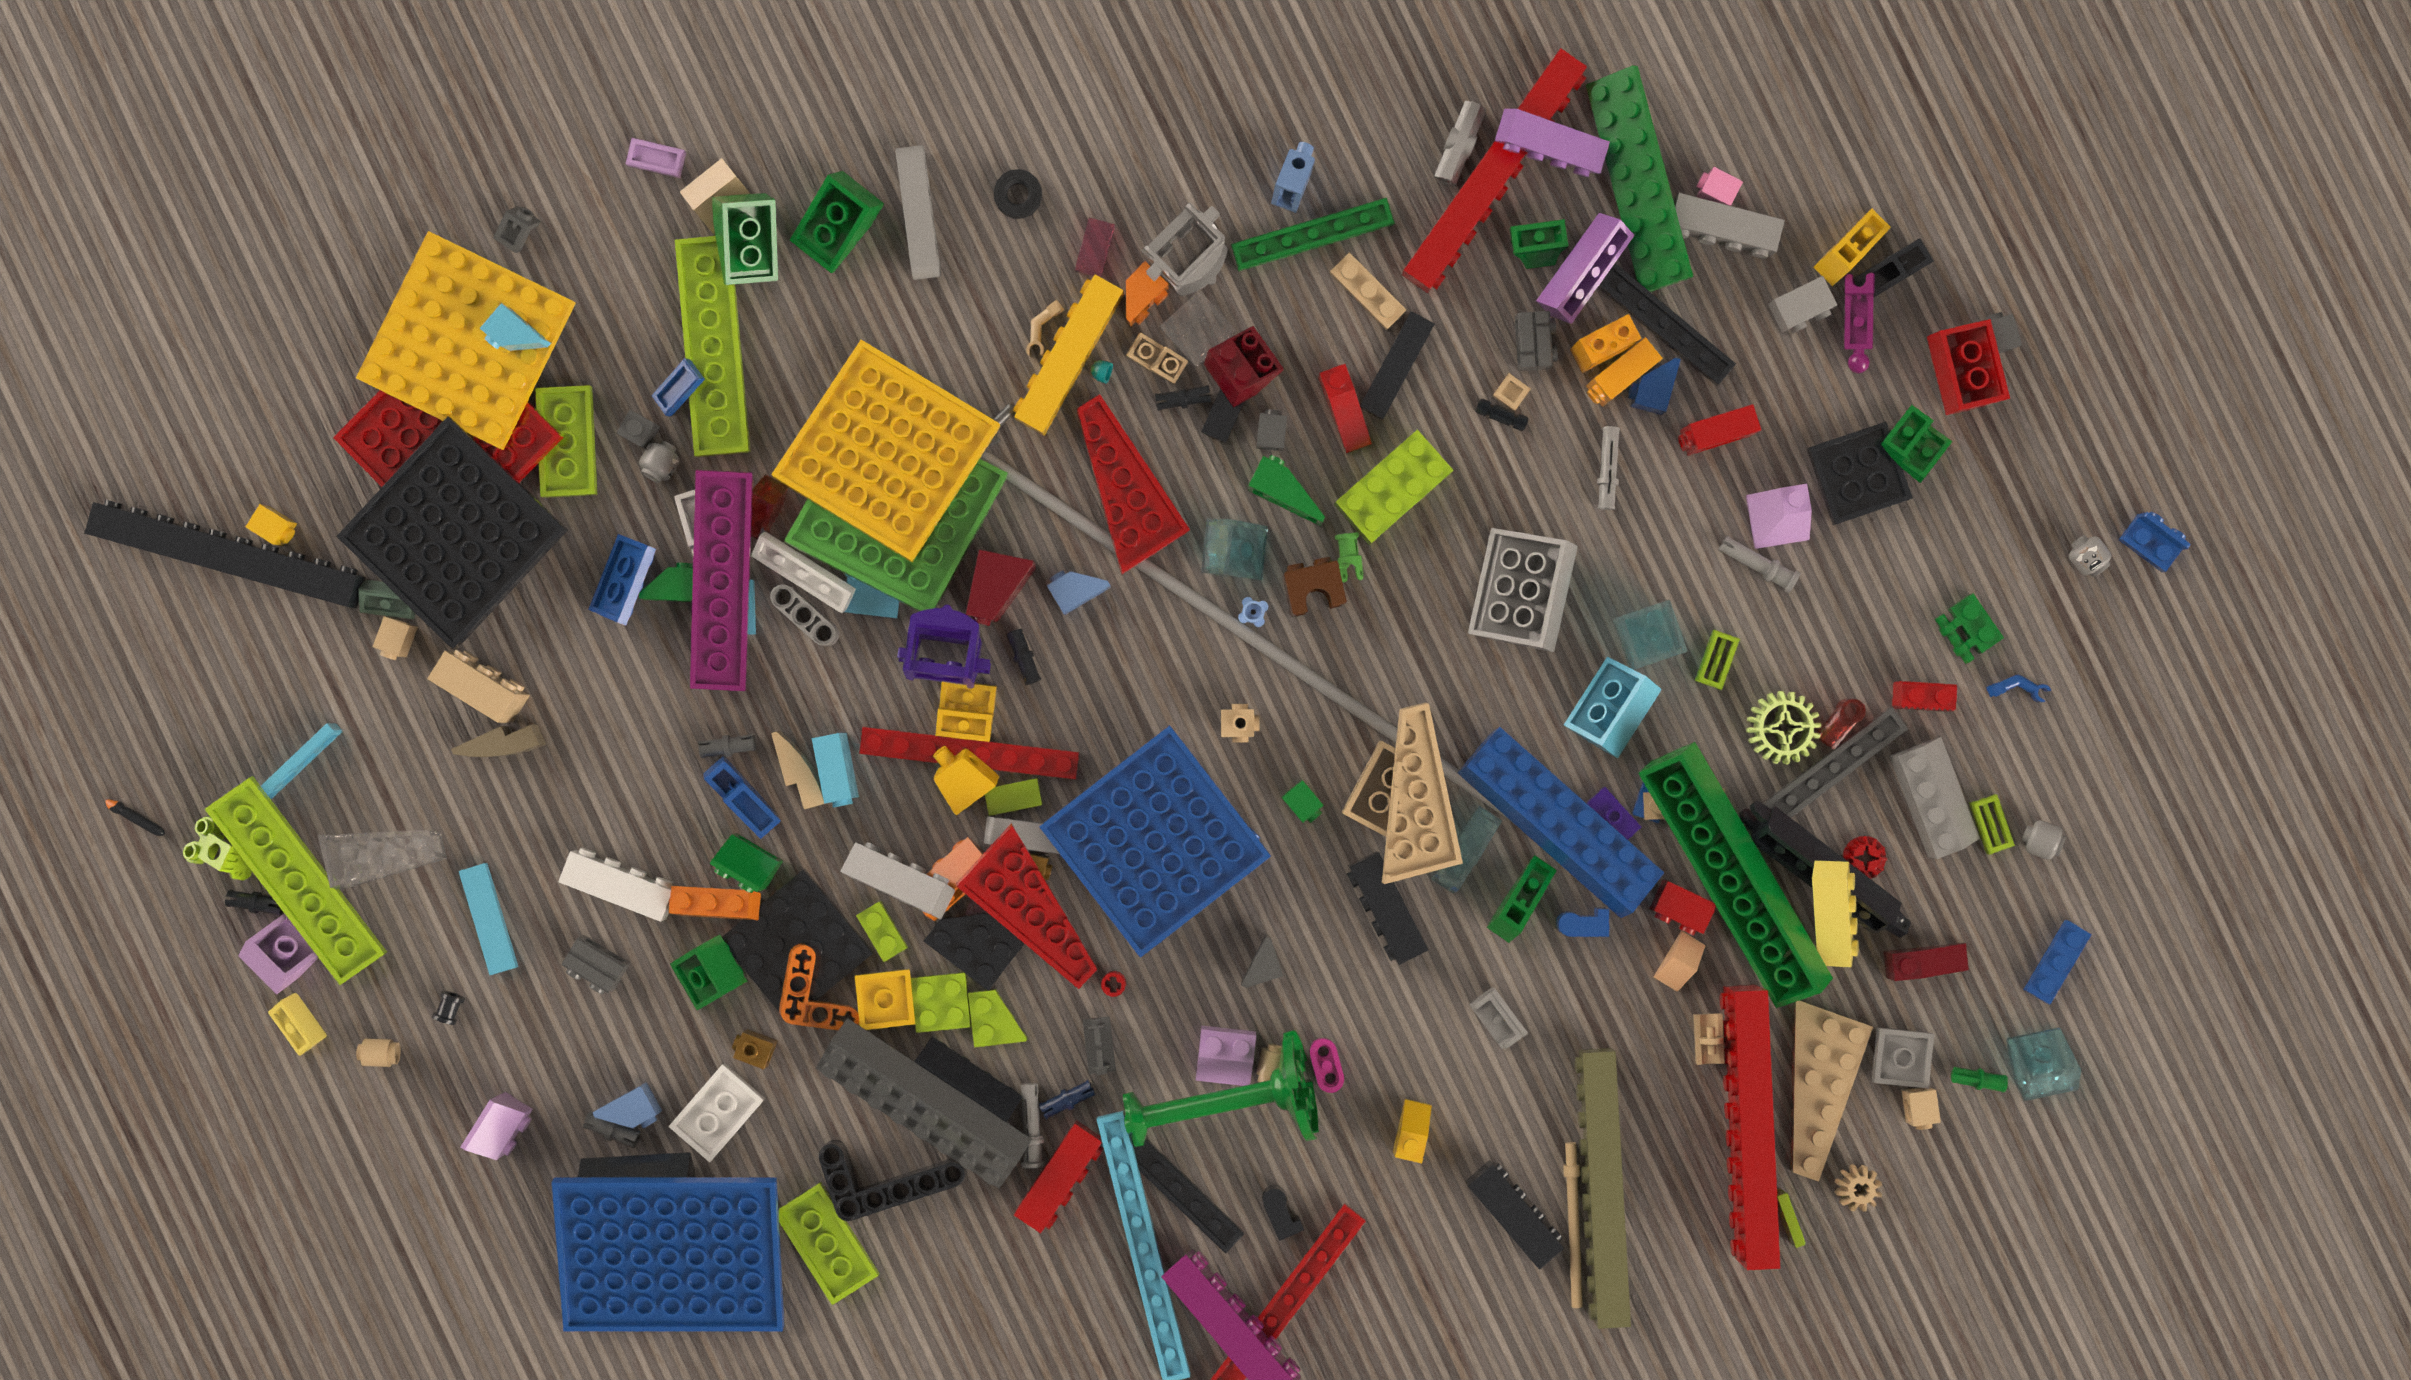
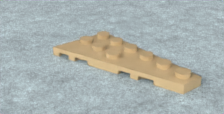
M1426 702L1399 710L1382 883L1384 884L1463 864L1429 703Z
M1797 1001L1793 1003V1109H1791L1793 1125L1790 1171L1819 1182L1873 1027L1803 1001Z

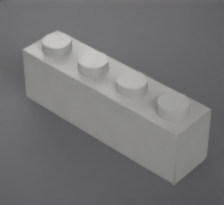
M1678 193L1673 201L1683 238H1688V236L1699 238L1700 243L1706 245L1723 244L1725 249L1734 252H1741V249L1750 251L1752 256L1766 259L1768 256L1771 257L1777 252L1785 220Z
M855 842L840 872L931 916L942 919L956 891L947 885L949 882L947 878L934 873L933 877L925 874L926 869L917 864L911 863L910 867L902 864L903 858L889 852L888 856L880 854L881 848L867 842L863 846Z

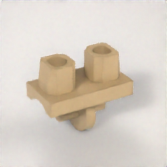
M1693 1014L1696 1064H1725L1722 1014Z

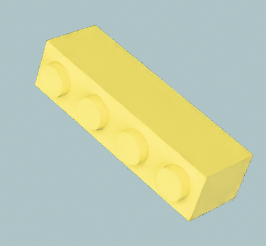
M1815 861L1812 885L1817 951L1826 966L1852 967L1853 956H1858L1859 950L1858 940H1853V934H1857V918H1852V912H1856V896L1851 895V890L1855 889V873H1850L1849 862Z

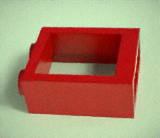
M1752 404L1691 423L1679 430L1681 435L1678 436V441L1682 451L1686 450L1687 456L1748 438L1761 431V427Z

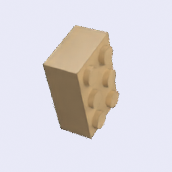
M457 649L455 652L444 651L427 679L497 723H513L530 696L523 691L525 687L513 679L508 681L500 677L502 672L490 665L484 666L477 663L479 658L466 650L463 652Z
M1379 741L1341 813L1386 837L1396 748L1383 741Z

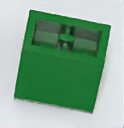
M738 833L731 834L713 857L710 865L716 867L715 873L726 879H729V877L739 881L738 886L752 893L753 891L759 892L767 889L783 860Z

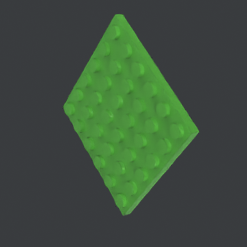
M979 459L913 562L895 553L809 499L805 502L784 541L786 544L919 612L937 608L1001 490L1008 473Z

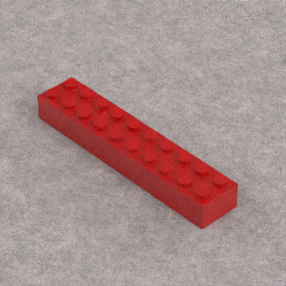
M1758 985L1723 986V993H1720L1719 1000L1722 1010L1724 1009L1725 1020H1723V1037L1726 1038L1724 1060L1725 1064H1727V1075L1723 1076L1724 1091L1728 1092V1102H1725L1724 1112L1726 1119H1729L1730 1130H1726L1725 1136L1726 1144L1728 1147L1730 1146L1731 1157H1727V1170L1729 1174H1732V1185H1728V1197L1730 1201H1733V1212L1729 1213L1730 1227L1734 1229V1239L1730 1242L1731 1254L1735 1256V1259L1746 1270L1780 1269L1768 990Z

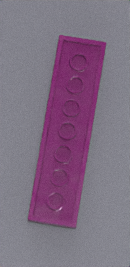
M696 470L690 689L746 691L753 472Z

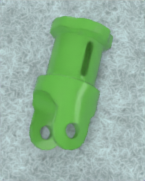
M1358 532L1335 535V540L1338 541L1340 557L1338 558V564L1343 583L1347 582V568L1351 564L1355 566L1358 580H1362L1364 576L1362 556L1358 553Z

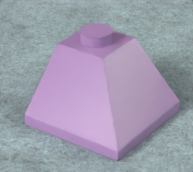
M1807 484L1746 495L1755 549L1810 539L1812 510Z

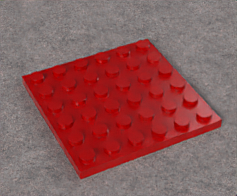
M379 390L333 438L382 487L443 421ZM529 402L526 403L504 450L469 434L518 482L564 438Z

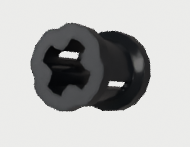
M442 990L440 993L442 997L437 1012L432 1014V1018L445 1024L455 1025L457 1022L455 1016L460 1004L464 1003L465 997L454 992Z

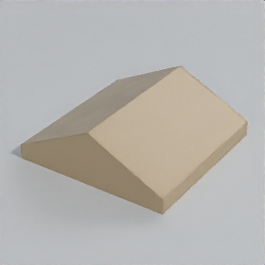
M722 158L680 191L681 195L714 235L712 197L750 194Z

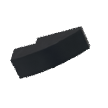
M1919 238L1856 276L1854 283L1861 287L1866 282V275L1874 273L1875 298L1935 260L1922 239Z

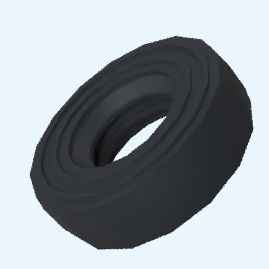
M1022 169L1010 170L1002 174L996 181L993 190L994 201L998 209L1004 215L1014 219H1022L1034 214L1042 200V188L1038 179L1030 172ZM1015 184L1024 185L1028 190V198L1021 204H1014L1008 199V190Z

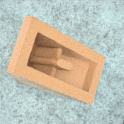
M1681 931L1655 973L1654 978L1678 992L1697 972L1706 945Z

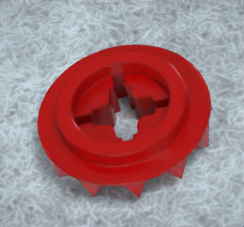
M1859 836L1852 839L1844 848L1842 856L1870 879L1877 877L1881 871L1885 870L1884 866L1888 859L1885 847L1877 839L1869 836ZM1864 850H1867L1868 855L1875 857L1872 861H1867L1866 866H1864L1863 861L1854 859L1855 856L1863 855Z

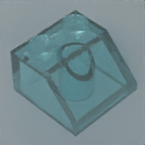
M1207 519L1201 573L1262 580L1268 526L1232 519Z
M2060 1027L2006 1039L2014 1080L2024 1101L2078 1090L2081 1068Z

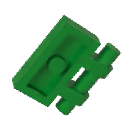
M1974 593L1969 594L1948 609L1954 617L1952 620L1949 621L1944 613L1934 619L1940 627L1938 630L1941 635L1948 638L1954 647L1952 649L1957 657L1960 656L1965 664L1975 659L1969 651L1971 647L1974 646L1976 651L1981 654L2004 639ZM1959 626L1967 636V639L1964 641L1955 630Z

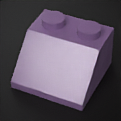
M285 913L248 939L238 955L276 994L297 980L318 959V956Z
M1201 1026L1196 1081L1240 1086L1249 1085L1253 1068L1256 1032Z
M506 1092L490 1099L460 1148L494 1160H498L504 1155L509 1156L517 1144L514 1139L518 1132L523 1133L531 1122V1118L528 1116L533 1109Z

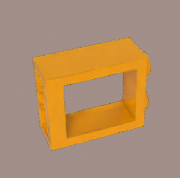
M1627 314L1579 339L1570 351L1581 372L1584 373L1627 351L1641 339V336L1630 315Z
M1645 337L1586 385L1588 388L1587 395L1596 405L1600 403L1603 407L1663 358Z

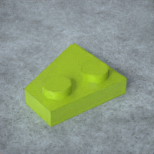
M996 989L968 993L974 1048L1027 1041L1025 1032L1022 1031Z

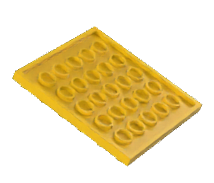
M428 231L356 378L442 421L449 416L465 432L504 450L576 303ZM502 303L517 313L551 344L548 348L509 351L500 346L496 349L484 339L487 334L480 327Z
M860 340L771 475L779 482L910 562H913L999 430L1000 423L865 341Z

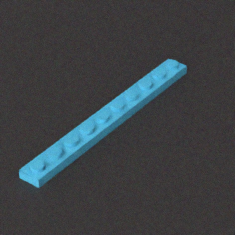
M1124 1110L1097 1117V1123L1162 1380L1189 1378L1190 1370L1169 1287L1161 1277L1165 1271L1131 1136L1125 1129Z

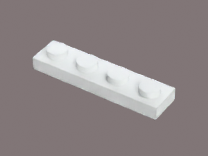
M766 531L759 536L751 555L753 558L838 612L843 613L847 610L856 588Z

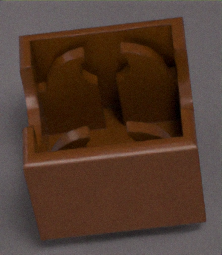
M1330 557L1316 559L1313 562V566L1304 567L1303 563L1289 565L1286 568L1287 571L1282 576L1292 617L1305 615L1308 612L1306 598L1312 592L1324 594L1330 609L1341 607L1347 602L1338 561H1331Z

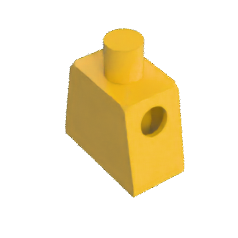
M943 746L933 755L935 760L941 765L935 773L934 781L955 815H958L997 785L999 775L968 749H964L954 756L946 746Z

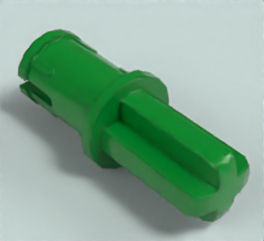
M1954 1067L1950 1074L1953 1083L1974 1086L1976 1090L1984 1088L2004 1093L2008 1086V1077L2006 1075L1984 1072L1981 1068L1971 1070Z

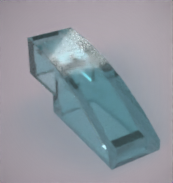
M1479 806L1457 837L1463 864L1436 870L1431 879L1451 893L1457 892L1471 869L1477 864L1502 820Z

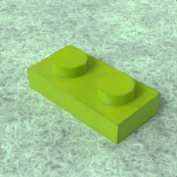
M881 901L856 915L883 962L908 948Z

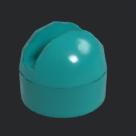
M1098 360L1091 366V374L1095 380L1106 384L1111 377L1113 363Z

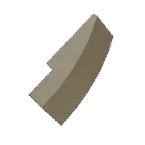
M528 725L511 733L508 726H500L452 748L451 751L455 755L468 757H498L531 751L546 745V742L538 725Z

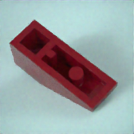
M1966 943L1883 951L1886 978L1893 981L1923 979L1969 970Z

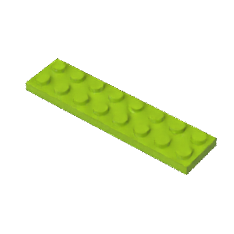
M716 236L676 239L675 250L685 358L693 362L705 379L689 396L694 456L705 457L750 452L735 284H724Z
M253 776L205 808L211 819L339 985L387 953L380 941Z

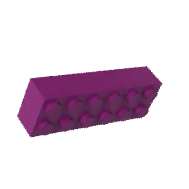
M1193 1249L1190 1250L1161 1276L1248 1380H1300L1301 1375L1298 1372L1301 1369L1291 1357L1285 1358L1280 1352L1282 1347L1273 1336L1267 1337L1261 1330L1264 1328L1261 1321L1254 1314L1251 1317L1243 1309L1246 1306L1243 1300L1236 1293L1232 1295L1225 1286L1228 1284L1218 1272L1214 1274L1208 1268L1209 1261L1200 1251L1196 1253Z

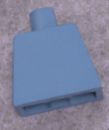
M1299 142L1296 150H1289L1275 184L1271 204L1294 213L1297 212L1315 162V158L1312 157L1314 147L1309 143Z

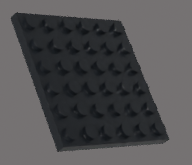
M448 416L336 537L450 648L456 650L559 541L568 529L473 437Z

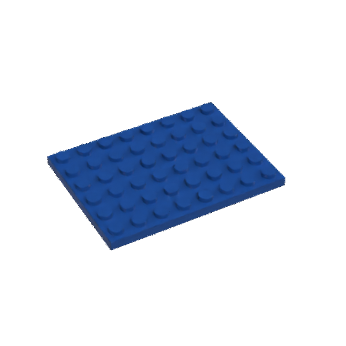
M554 1177L552 1181L563 1332L783 1331L784 1307L777 1177Z

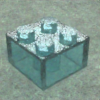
M1670 600L1613 618L1628 666L1633 670L1688 652Z

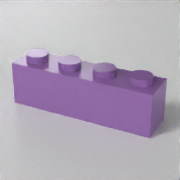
M1504 109L1495 139L1496 142L1504 144L1503 149L1519 153L1522 150L1528 152L1527 157L1530 159L1543 161V158L1551 160V166L1560 169H1566V166L1574 168V174L1589 177L1590 173H1601L1610 143L1607 140L1519 109Z
M1599 213L1536 301L1545 311H1550V316L1572 324L1635 235L1620 219Z

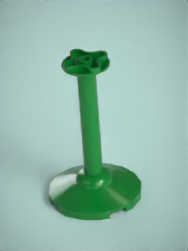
M1296 1030L1283 1033L1279 1068L1272 1072L1269 1081L1143 1106L1134 1092L1123 1094L1125 1129L1131 1135L1134 1146L1144 1145L1147 1130L1150 1127L1275 1102L1281 1110L1290 1113L1306 1141L1317 1139L1313 1134L1319 1132L1316 1097L1313 1082H1305L1303 1072H1305L1304 1061H1307V1057L1300 1036Z

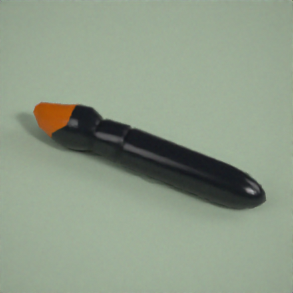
M110 799L105 801L106 806L113 813L120 814L156 836L165 835V831L161 826L136 811L125 807L122 802Z

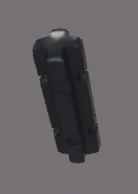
M1480 399L1476 407V413L1483 416L1489 415L1490 419L1507 426L1511 424L1513 428L1519 431H1523L1527 426L1529 419L1527 416L1522 414L1516 415L1514 411L1497 404L1491 405V402L1488 400Z

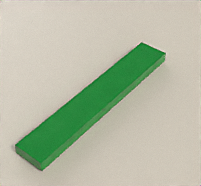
M1386 197L1232 243L1231 248L1239 272L1390 227L1395 223Z

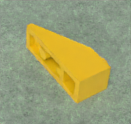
M1870 209L1813 268L1833 286L1866 255L1891 227L1873 209Z

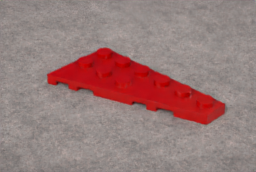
M1099 394L1078 407L1077 414L1120 572L1123 575L1188 533L1190 529Z
M1011 823L958 880L956 886L1075 987L1080 989L1096 972L1097 967Z

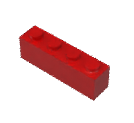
M1076 1120L1015 1210L1014 1216L1040 1234L1045 1227L1050 1230L1058 1218V1215L1055 1214L1060 1204L1065 1207L1074 1194L1070 1189L1075 1182L1081 1184L1089 1171L1085 1167L1091 1159L1096 1161L1103 1151L1104 1147L1101 1146V1136Z

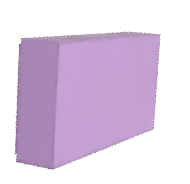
M632 138L625 164L629 167L680 178L686 151Z

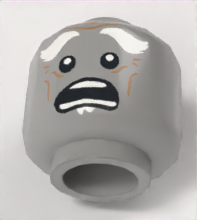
M662 441L660 444L650 443L639 460V466L642 469L641 474L656 483H660L661 480L668 481L680 462V458L675 453L676 448L666 441Z
M2083 535L2071 544L2073 549L2069 553V559L2080 574L2094 577L2110 566L2109 561L2112 554L2099 537L2087 538Z

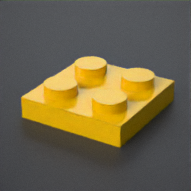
M910 969L855 975L860 1027L865 1030L915 1024Z

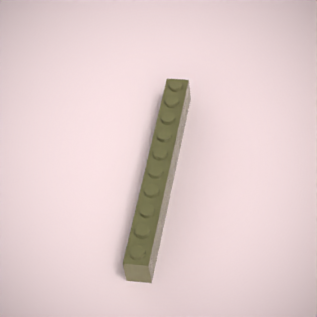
M1612 1048L1579 1050V1057H1575L1576 1074L1580 1073V1084L1576 1085L1577 1100L1582 1103V1112H1578V1126L1583 1128V1139L1579 1140L1580 1155L1585 1157V1166L1581 1167L1582 1183H1586L1587 1194H1582V1204L1584 1211H1588V1221H1584L1585 1238H1589L1590 1249H1585L1587 1266L1591 1265V1276H1587L1588 1293H1592L1593 1303L1588 1305L1590 1321L1594 1320L1598 1329L1631 1327L1616 1051Z

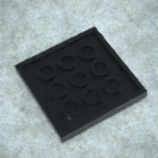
M803 869L760 905L759 920L743 919L722 936L724 942L728 944L732 956L778 1011L789 953L795 945L806 944L815 952L816 960L808 1000L815 1001L874 953L806 869ZM802 950L801 954H796L795 956L800 962L799 969L793 967L792 971H801L806 974L808 969L804 970L802 965L805 959H809V955L805 953V950ZM800 976L794 977L790 982V988L793 991H800L805 986V980ZM788 994L787 998H792L793 1002L792 1007L786 1008L785 1012L790 1015V1018H793V1015L795 1013L799 1014L800 1011L795 1006L796 999L802 1001L803 996L795 997Z

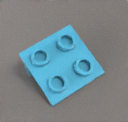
M845 574L847 576V583L856 588L847 610L844 612L898 618L900 601Z

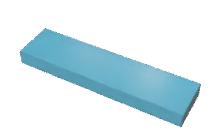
M326 723L261 785L270 799L279 793L342 733V729L336 723Z
M488 863L460 870L459 875L489 975L518 967Z

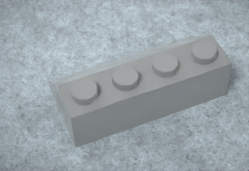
M1942 737L1934 738L1889 756L1927 857L1939 859L1960 851L1980 839Z

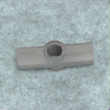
M1465 100L1455 127H1452L1443 148L1444 154L1442 159H1440L1434 176L1435 179L1443 184L1456 186L1465 161L1469 159L1477 140L1476 134L1486 112V108L1476 102Z

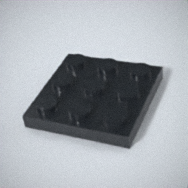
M1887 421L1807 448L1832 525L1913 499L1903 469L1881 445L1890 433Z

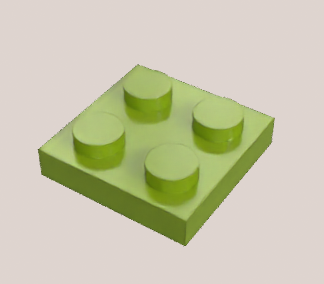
M960 972L911 978L916 1033L971 1027L966 973Z

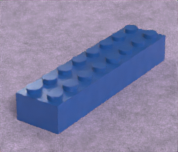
M1498 727L1487 736L1457 772L1620 918L1632 914L1664 874L1659 867L1501 727Z

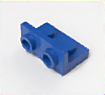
M2154 512L2137 514L2119 538V541L2160 572H2166L2180 552L2188 549L2191 544L2185 540L2186 536L2181 531L2175 528L2170 529L2163 523L2164 519Z

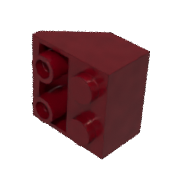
M1254 326L1209 349L1204 362V366L1233 407L1257 395L1284 369Z

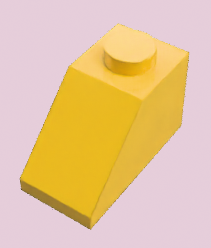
M1408 1099L1404 1100L1393 1147V1154L1396 1158L1422 1164L1428 1139L1432 1105Z

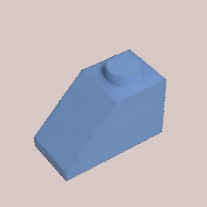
M1064 571L1049 578L1052 583L1047 585L1064 615L1111 588L1107 580L1074 572L1065 574Z
M646 1082L593 1112L595 1118L634 1128L640 1124L642 1128H645L657 1121L655 1115L659 1114L662 1109Z

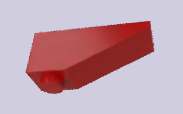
M1346 364L1319 373L1318 379L1345 452L1349 453L1371 445L1372 442Z

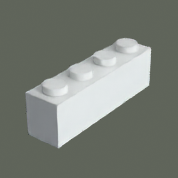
M580 848L579 851H570L558 881L559 883L660 922L667 919L671 881L660 877L653 880L646 877L647 872L638 868L631 867V870L620 867L621 862L606 857L605 861L596 858V852L586 848Z

